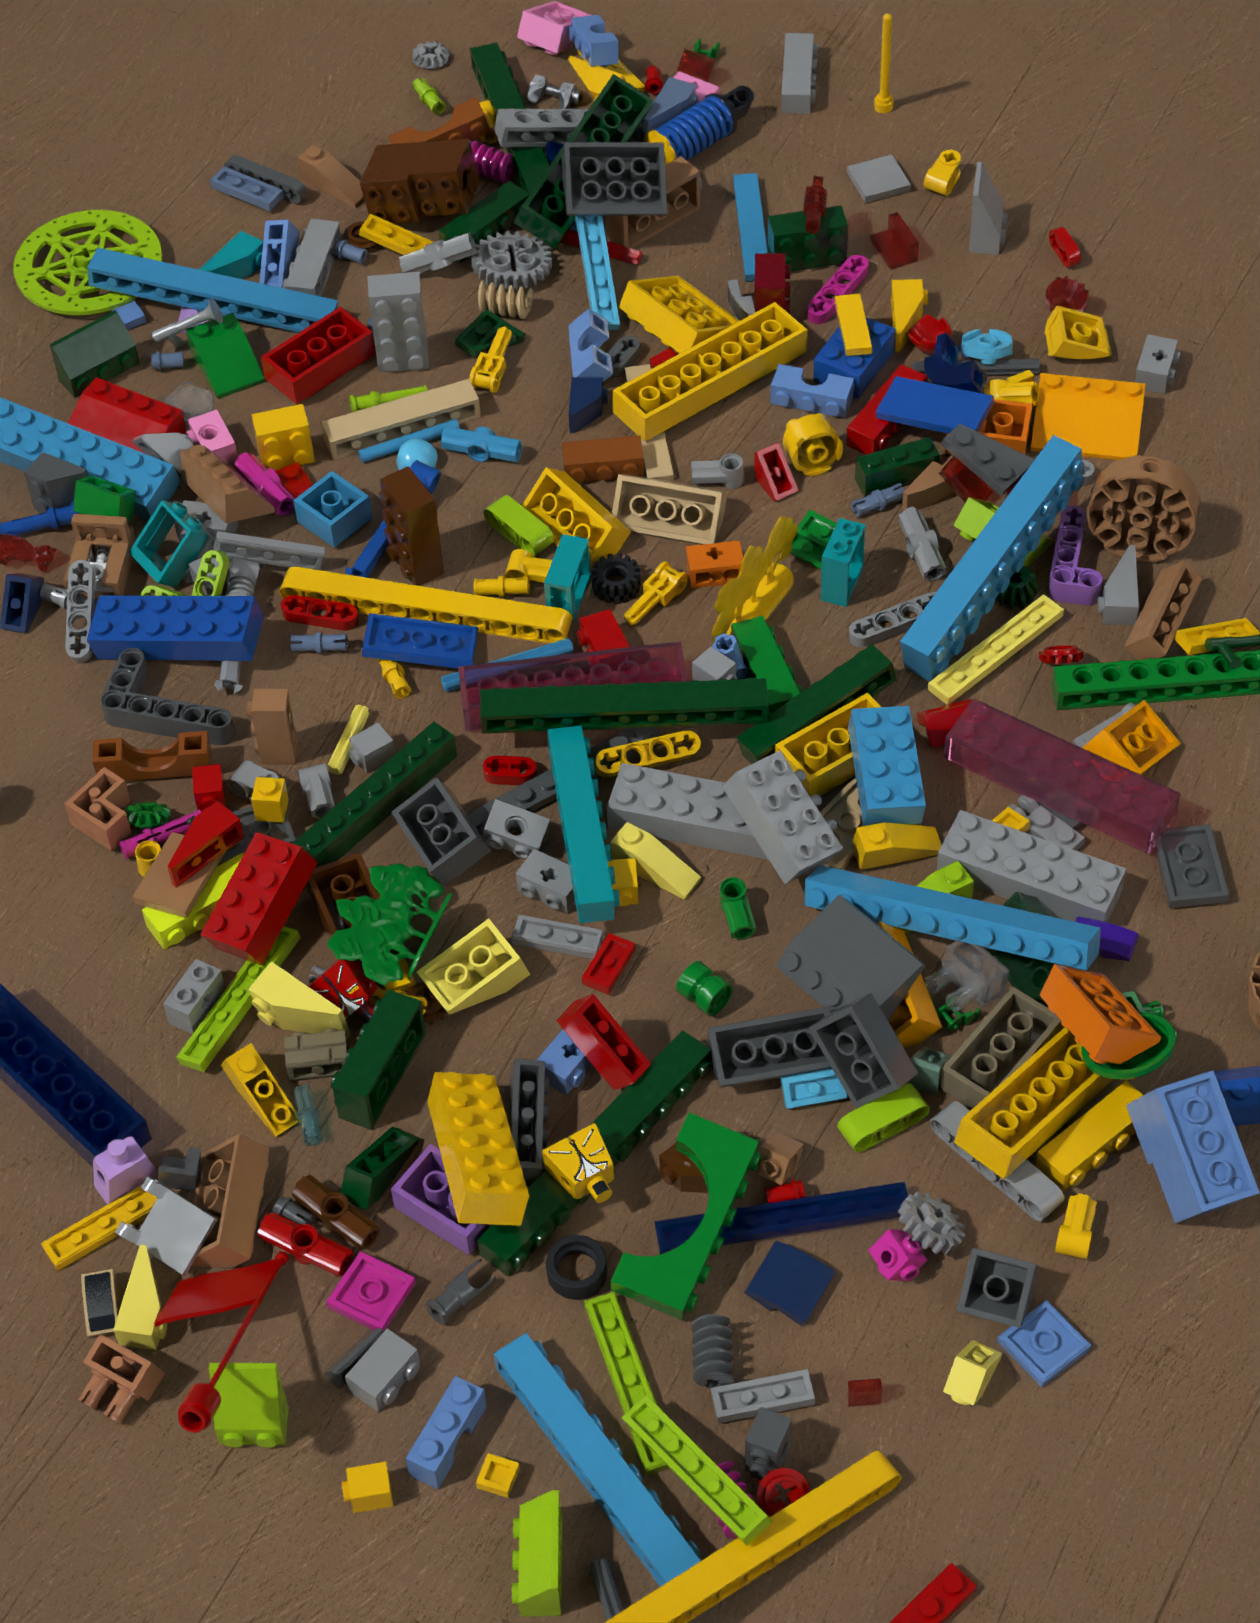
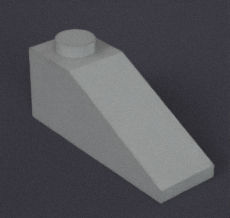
M1129 545L1105 583L1103 597H1098L1097 613H1102L1103 625H1135L1137 621L1139 601L1135 545Z

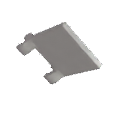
M146 1177L141 1188L157 1197L156 1202L140 1229L132 1224L128 1225L121 1221L115 1233L137 1246H140V1244L146 1245L151 1255L180 1274L186 1275L217 1219L172 1191L162 1182Z

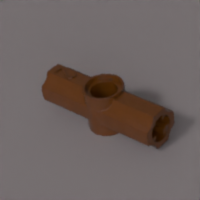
M311 1174L303 1176L296 1183L292 1191V1197L320 1218L327 1230L339 1233L361 1251L369 1249L375 1243L380 1233V1228L348 1204L345 1195L331 1191ZM336 1210L341 1211L338 1214H330Z

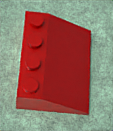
M97 377L81 394L68 421L70 425L142 453L144 452L132 442L135 437L143 434L157 433L186 434L187 431L181 409Z

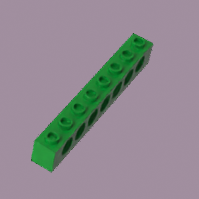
M1260 650L1233 652L1241 661L1240 665L1234 669L1229 668L1221 653L1053 667L1051 686L1056 710L1127 705L1128 703L1139 704L1143 700L1147 703L1258 695L1260 694Z

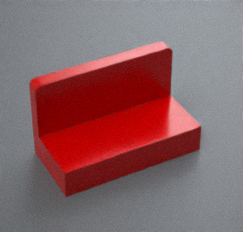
M967 699L916 713L918 723L925 725L930 747H937L984 734L979 705L976 700Z

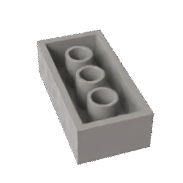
M419 272L367 276L368 298L379 373L429 369L428 341Z

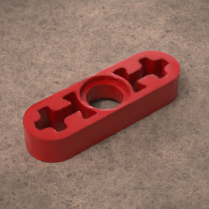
M289 595L281 601L282 616L288 622L343 631L352 630L359 623L357 608L349 603L299 595ZM319 609L327 611L323 616H315L313 612Z

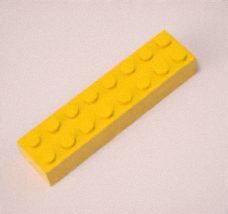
M774 302L614 389L613 413L638 436L641 435V439L646 442L774 371L779 364L784 365L806 353L808 329Z

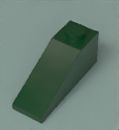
M392 1126L345 1166L340 1193L345 1195L348 1202L354 1206L367 1210L383 1196L417 1146L419 1138Z

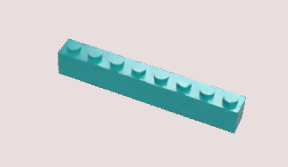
M582 726L548 729V752L579 923L614 920V907L620 906L618 889L612 890V884H615L614 867H608L607 863L611 862V852L609 844L604 845L603 840H607L605 822L600 823L599 818L603 817L601 800L596 801L595 796L599 795L597 779L591 778V775H594L593 758L587 757V754H590L589 737L583 736Z

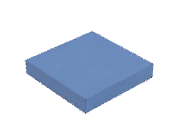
M1047 1300L1026 1314L1021 1328L1011 1326L999 1335L997 1342L1041 1388L1091 1349V1344Z

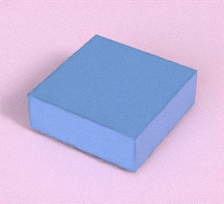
M135 301L112 310L118 312L127 330L146 322L145 314Z

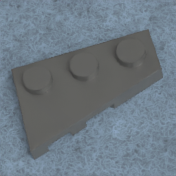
M962 424L954 428L941 443L944 448L1000 496L1025 474L1035 460Z

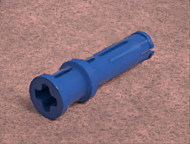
M74 501L71 502V505L60 508L49 507L45 513L0 523L1 539L4 540L5 538L47 528L56 531L61 526L72 524L73 514H79L73 511Z

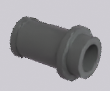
M281 1197L273 1208L274 1213L299 1225L307 1223L312 1225L315 1220V1215L294 1204L291 1197Z

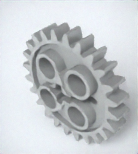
M506 231L505 235L502 236L497 232L495 238L488 235L487 241L481 239L480 245H476L477 253L471 257L472 268H474V274H479V279L486 278V284L495 282V287L504 284L505 289L509 285H513L515 289H518V285L522 284L527 288L529 282L536 285L537 279L543 281L544 275H549V269H552V252H550V247L545 246L543 241L537 242V237L529 238V233L519 236V231H516L514 235ZM509 248H511L513 252V266L515 268V272L511 270Z

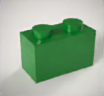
M89 475L76 481L73 511L84 515L126 517L127 522L133 520L136 490L94 475Z

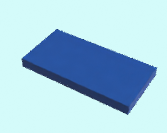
M896 376L876 410V418L944 433H950L959 424H962L978 432L994 404V396Z
M370 613L363 642L362 657L468 669L473 667L478 627Z

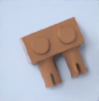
M99 1334L82 1362L92 1369L91 1373L93 1375L77 1400L96 1410L109 1385L118 1384L116 1387L119 1389L103 1415L121 1425L135 1399L139 1400L141 1397L146 1401L150 1400L165 1372L152 1362Z

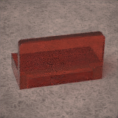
M898 212L889 214L888 230L872 234L871 242L890 269L918 262L919 242Z

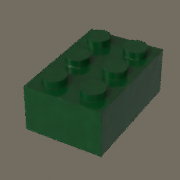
M842 205L768 216V253H785V264H790V271L843 264L847 260L848 223Z

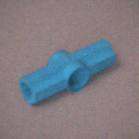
M445 426L440 442L441 448L467 453L471 459L478 462H484L489 457L519 462L523 447L522 440L496 436L487 427H478L475 431Z

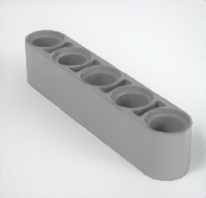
M952 1101L930 1120L932 1130L942 1141L1038 1222L1043 1221L1064 1202L1065 1198L1060 1188L1027 1159L1004 1180L956 1145L954 1141L961 1119L969 1112L961 1103Z

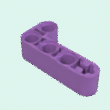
M1068 506L1062 511L1050 572L1048 594L1055 601L1091 606L1097 603L1098 597L1101 595L1103 578L1097 570L1078 567L1086 520V512L1079 506Z

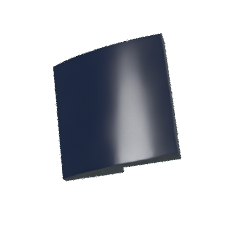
M775 1241L744 1293L769 1311L776 1308L802 1326L808 1320L835 1271L808 1254L782 1242Z

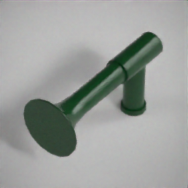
M1260 635L1219 637L1205 640L1206 650H1218L1231 669L1238 667L1241 663L1240 659L1236 657L1231 649L1260 646Z

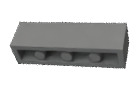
M785 33L781 113L810 114V104H815L816 74L812 73H817V59L813 58H818V43H813L814 34Z
M310 219L308 227L303 230L302 243L296 248L295 261L290 263L288 279H284V289L321 297L336 255H334L335 244L337 241H342L339 222Z

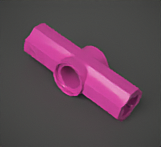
M245 452L239 455L234 463L235 470L275 507L274 513L276 515L284 517L290 514L294 507V498L282 486L277 473L272 468L266 469L253 454Z

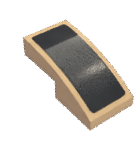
M114 1269L81 1274L87 1336L95 1337L99 1336V1334L114 1333V1326L119 1314Z

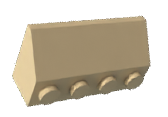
M619 474L612 515L632 532L701 544H711L716 542L724 518L728 492Z

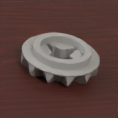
M426 41V44H418V47L413 49L412 55L413 62L425 69L441 67L447 63L450 57L449 49L445 47V44H438L437 41L433 43Z

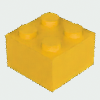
M303 404L251 414L260 460L266 469L272 468L275 471L296 462L299 465L315 462L309 424Z

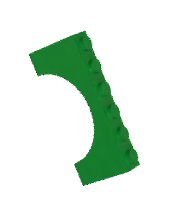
M688 1112L676 1138V1151L688 1157L697 1166L705 1180L708 1191V1205L704 1218L688 1240L669 1252L655 1256H636L624 1252L611 1279V1291L681 1321L686 1312H693L699 1295L694 1294L698 1284L706 1283L711 1271V1266L707 1265L711 1255L717 1256L724 1242V1238L720 1237L725 1226L731 1227L737 1212L733 1206L737 1198H744L748 1189L749 1181H746V1177L750 1170L755 1172L762 1156V1154L758 1153L759 1141Z

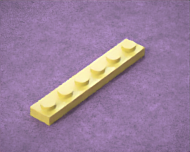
M1043 594L928 683V691L945 704H951L1062 618L1064 609Z

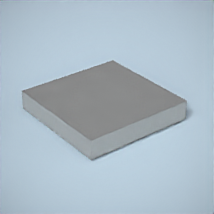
M893 155L847 166V174L865 203L906 193L911 190V184Z

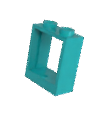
M161 500L129 551L132 557L157 583L175 588L189 569V563L194 561L210 536L202 528V522L187 513L188 508L178 501L171 503ZM177 520L187 533L166 563L156 551Z
M839 518L822 555L821 601L847 607L864 569L866 524Z
M562 534L544 581L546 606L567 610L573 617L572 623H574L591 577L589 539Z

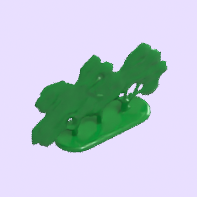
M402 863L370 867V881L379 892L380 898L374 900L368 896L356 897L354 901L349 899L336 900L340 916L351 922L352 928L336 930L327 941V945L339 960L354 961L360 959L365 976L382 985H387L388 981L395 982L403 979V972L399 961L402 958L409 957L414 960L407 974V979L410 981L444 915L453 893H449L446 896L439 911H433L429 899L443 895L444 889L441 883L429 876L426 867L417 865L410 868ZM421 891L427 894L426 898L421 895ZM416 894L423 901L420 905L424 906V908L414 903L412 895ZM412 907H415V908H417L419 911L415 912V911H411L410 909H411ZM425 914L433 920L427 934L411 926L410 920L414 915ZM413 935L424 939L417 954L410 952L403 945V941ZM393 949L400 953L398 955H394L390 953V950Z

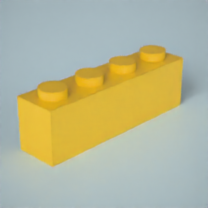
M1126 1080L1037 1152L1035 1167L1053 1181L1062 1192L1070 1186H1077L1093 1167L1097 1169L1102 1166L1111 1152L1115 1149L1119 1151L1124 1148L1129 1142L1130 1137L1136 1133L1126 1105L1140 1098L1143 1094Z

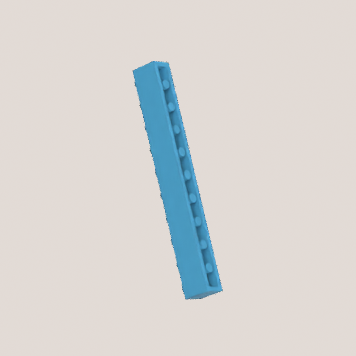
M98 247L87 267L89 286L200 311L208 307L209 299L212 298L218 304L223 316L234 313L237 319L295 332H301L338 308V300Z
M819 865L805 879V906L824 910L838 895H842L874 922H883L895 927L1082 970H1087L1099 955L1100 927Z
M527 1333L523 1334L494 1353L496 1370L660 1587L699 1563L702 1556L697 1546L691 1540L686 1542L680 1534L682 1530L674 1516L671 1514L667 1516L660 1508L662 1503L654 1490L651 1488L647 1490L640 1482L642 1477L638 1469L632 1463L627 1465L621 1457L623 1453L618 1443L613 1438L608 1440L604 1435L602 1423L594 1413L589 1415L583 1407L585 1403L576 1389L570 1390L565 1384L566 1378L561 1369L556 1364L552 1366L546 1359L547 1353L538 1340L533 1342Z

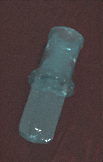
M297 1086L294 1089L298 1108L295 1117L301 1126L303 1143L307 1146L317 1145L320 1141H323L318 1119L320 1111L314 1106L310 1086Z

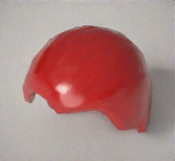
M928 314L919 319L909 329L907 336L920 351L927 354H936L944 350L949 344L952 330L949 323L943 317L938 320Z

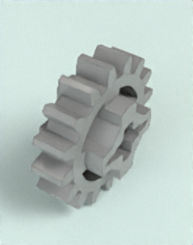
M915 1192L914 1195L910 1194L898 1210V1213L901 1214L899 1222L906 1224L903 1230L913 1234L912 1240L914 1242L918 1241L919 1244L922 1242L923 1249L926 1250L928 1246L931 1247L934 1254H938L940 1250L944 1255H947L950 1251L954 1252L965 1237V1234L962 1232L964 1225L956 1221L959 1215L952 1214L950 1212V1205H946L944 1202L941 1204L939 1197L933 1200L927 1192L924 1196L919 1192Z

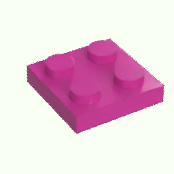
M360 1251L326 1301L327 1308L371 1330L380 1327L384 1332L415 1286V1277Z

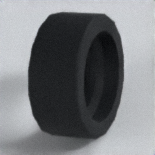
M583 1235L566 1236L555 1242L548 1251L546 1258V1272L549 1285L557 1294L574 1300L589 1298L599 1292L606 1282L608 1272L604 1249L597 1241ZM584 1254L595 1261L596 1267L594 1273L588 1278L572 1281L559 1275L558 1264L568 1255Z

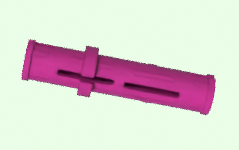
M199 809L196 812L152 830H149V828L144 829L142 834L125 841H120L119 845L125 859L135 855V848L143 841H154L160 845L167 841L172 832L185 835L190 827L187 824V819L193 817L194 820L201 813V810Z

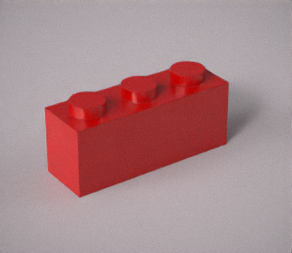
M594 994L575 1000L556 1020L613 1090L634 1084L651 1065L649 1060Z

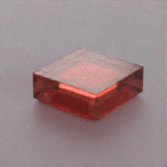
M881 1379L848 1381V1407L881 1405Z

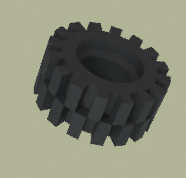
M611 553L608 554V559L602 556L599 558L600 562L595 561L594 567L591 569L593 593L595 595L598 594V599L602 601L605 598L606 603L609 604L611 600H615V604H620V599H623L625 603L629 601L628 596L632 599L636 597V593L640 591L641 582L640 567L635 559L630 560L628 555L622 558V553H617V557H613ZM611 576L625 577V579L621 581L607 580V578Z

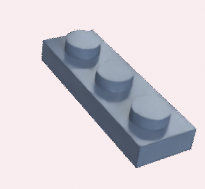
M225 166L210 180L211 188L267 211H271L284 198L282 189Z

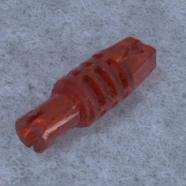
M814 175L812 185L805 188L803 212L806 216L805 230L808 233H817L820 230L821 218L826 212L828 190L823 188V177Z

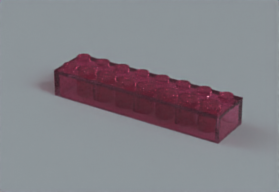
M681 641L458 667L466 731L482 729L480 689L688 681Z
M972 700L946 735L945 759L1148 854H1151L1177 815L1181 793L979 700Z

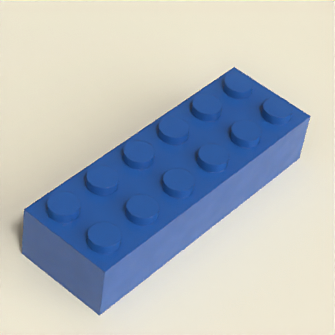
M99 596L86 641L97 659L118 660L124 650L137 648L143 652L145 660L253 661L264 615L254 596Z

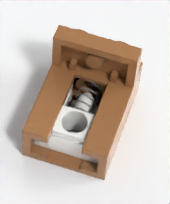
M73 514L71 523L76 541L64 578L66 589L68 588L70 565L76 560H86L92 565L96 574L95 600H98L99 596H123L134 559L129 553L136 541L133 527L128 526L126 517ZM81 569V573L77 574L81 580V585H85L83 583V574L87 573L85 569ZM86 593L78 594L84 597H88V594Z

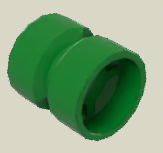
M695 961L679 977L676 991L689 1002H696L697 1008L711 1017L718 1014L726 1006L732 996L733 986L721 976H714V971L703 962Z

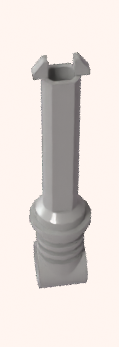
M232 557L226 577V583H228L226 596H254L259 563ZM222 661L220 679L215 680L214 683L218 692H221L222 687L234 689L233 695H237L242 691L243 686L239 685L241 661Z

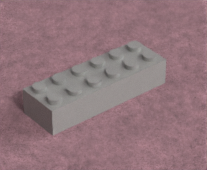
M626 763L621 764L607 805L609 829L620 831L625 823L628 822L652 834L655 838L769 860L722 786L725 782Z
M962 810L959 811L937 858V870L959 861L973 879V887L1073 922L1076 921L1077 916L1108 922L1122 893L1126 868Z

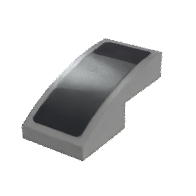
M728 280L729 306L735 317L741 321L755 313L752 296L741 297L738 280Z

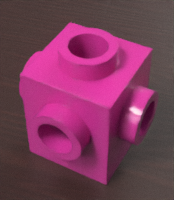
M888 1229L868 1250L878 1264L880 1274L892 1281L907 1282L912 1280L919 1274V1268L927 1261L921 1252L919 1242H914L912 1236L904 1230Z

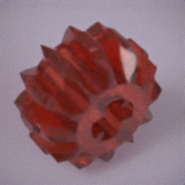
M1067 275L1064 278L1057 276L1046 290L1045 304L1050 306L1049 311H1053L1056 306H1061L1083 312L1088 304L1089 291L1084 289V283L1077 282V278L1072 280Z

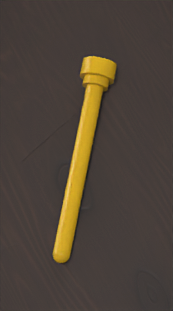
M889 13L883 16L880 92L874 101V109L883 114L891 112L894 99L889 93L893 19Z

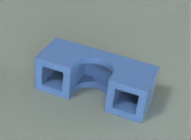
M599 15L572 17V26H569L568 29L569 39L574 42L576 49L582 53V57L587 60L589 65L592 67L618 64V40L612 32L605 33V23Z
M588 308L568 325L573 377L603 378L604 382L613 374L611 355L600 349V346L609 339L608 320Z
M782 364L778 365L770 387V404L846 418L854 396V378L829 374L823 384L812 386L804 382L803 368Z
M457 1376L453 1378L405 1458L409 1476L439 1489L455 1462L454 1451L459 1438L464 1431L469 1434L472 1433L487 1408L484 1389Z

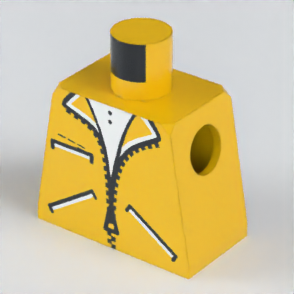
M595 1123L542 1150L544 1168L574 1199H580L591 1193L597 1203H602L611 1197L613 1192L608 1183L614 1179L613 1163Z

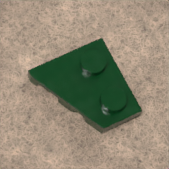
M485 309L455 339V346L477 358L480 352L488 354L499 328L505 326L512 331V337L507 347L523 342L525 333Z

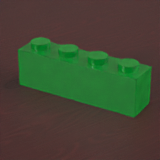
M763 615L731 624V635L736 638L744 664L749 670L748 678H766L768 714L776 711L791 698L803 692L800 685L796 686L791 665H786L783 648L781 645L776 644L772 625H767Z

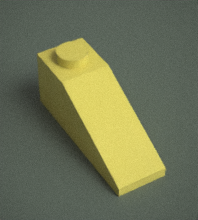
M628 822L625 823L611 841L612 860L635 858L637 876L683 900L687 899L701 881L700 875L652 834Z
M140 1244L114 1326V1333L119 1345L157 1350L159 1340L165 1338L167 1323L157 1327L154 1325L162 1310L147 1246Z

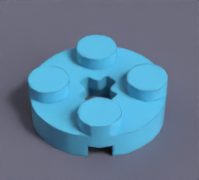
M981 329L969 331L962 336L961 355L964 357L981 359L983 364H994L996 359L1012 355L1013 340L1012 336L1007 332L989 329V334H981Z

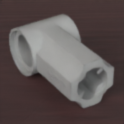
M729 453L722 456L720 460L692 461V484L722 483L724 487L734 489L742 486L744 483L743 459L738 454Z
M326 763L298 769L303 795L306 794L311 815L319 820L335 807Z

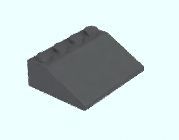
M564 142L562 173L567 216H667L664 143Z
M838 895L790 942L775 966L822 1007H829L830 1013L872 993L886 1019L889 1021L925 967V964L846 898Z

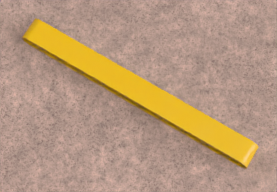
M290 567L279 590V594L283 599L289 595H299L349 603L354 605L360 614L369 615L371 613L477 626L479 633L548 644L567 639L573 619L570 612L557 607L302 567Z
M874 1451L771 1516L770 1520L772 1522L748 1546L739 1538L733 1540L604 1623H688L891 1492L900 1483L902 1475L881 1451Z

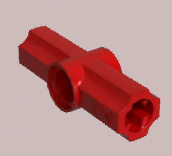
M274 1212L265 1215L257 1232L258 1238L292 1254L300 1264H313L337 1277L346 1273L354 1257L352 1250L319 1235L312 1225L296 1224ZM305 1242H310V1243H311V1244L308 1245V1246H303V1247L300 1246L301 1244H303V1243H305Z

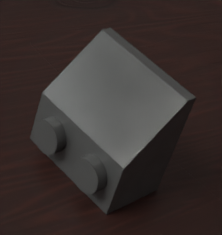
M44 452L24 472L34 509L39 513L47 512V509L52 506L60 508L71 505V502L74 501L76 481L88 476L85 468Z
M972 1247L957 1312L1021 1328L1033 1297L1040 1267L1035 1263Z

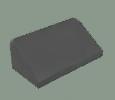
M379 1327L366 1333L323 1372L324 1376L338 1389L346 1383L345 1376L382 1335L383 1330Z

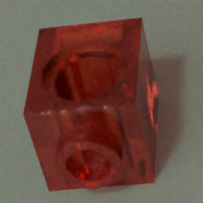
M684 48L677 72L680 71L708 82L715 60Z

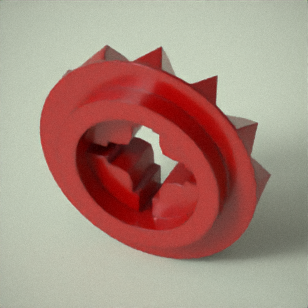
M1076 645L1045 647L1044 651L1038 653L1039 660L1045 664L1071 663L1084 658V650L1078 649Z
M781 1466L779 1469L768 1471L767 1475L759 1481L758 1491L755 1496L759 1508L770 1518L788 1506L781 1499L774 1500V1497L778 1495L776 1484L784 1489L790 1487V1491L787 1493L790 1504L809 1493L810 1488L802 1474L795 1469Z

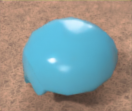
M414 438L407 440L399 448L396 460L398 470L408 466L411 467L415 460L435 468L438 460L436 449L432 444L422 439Z

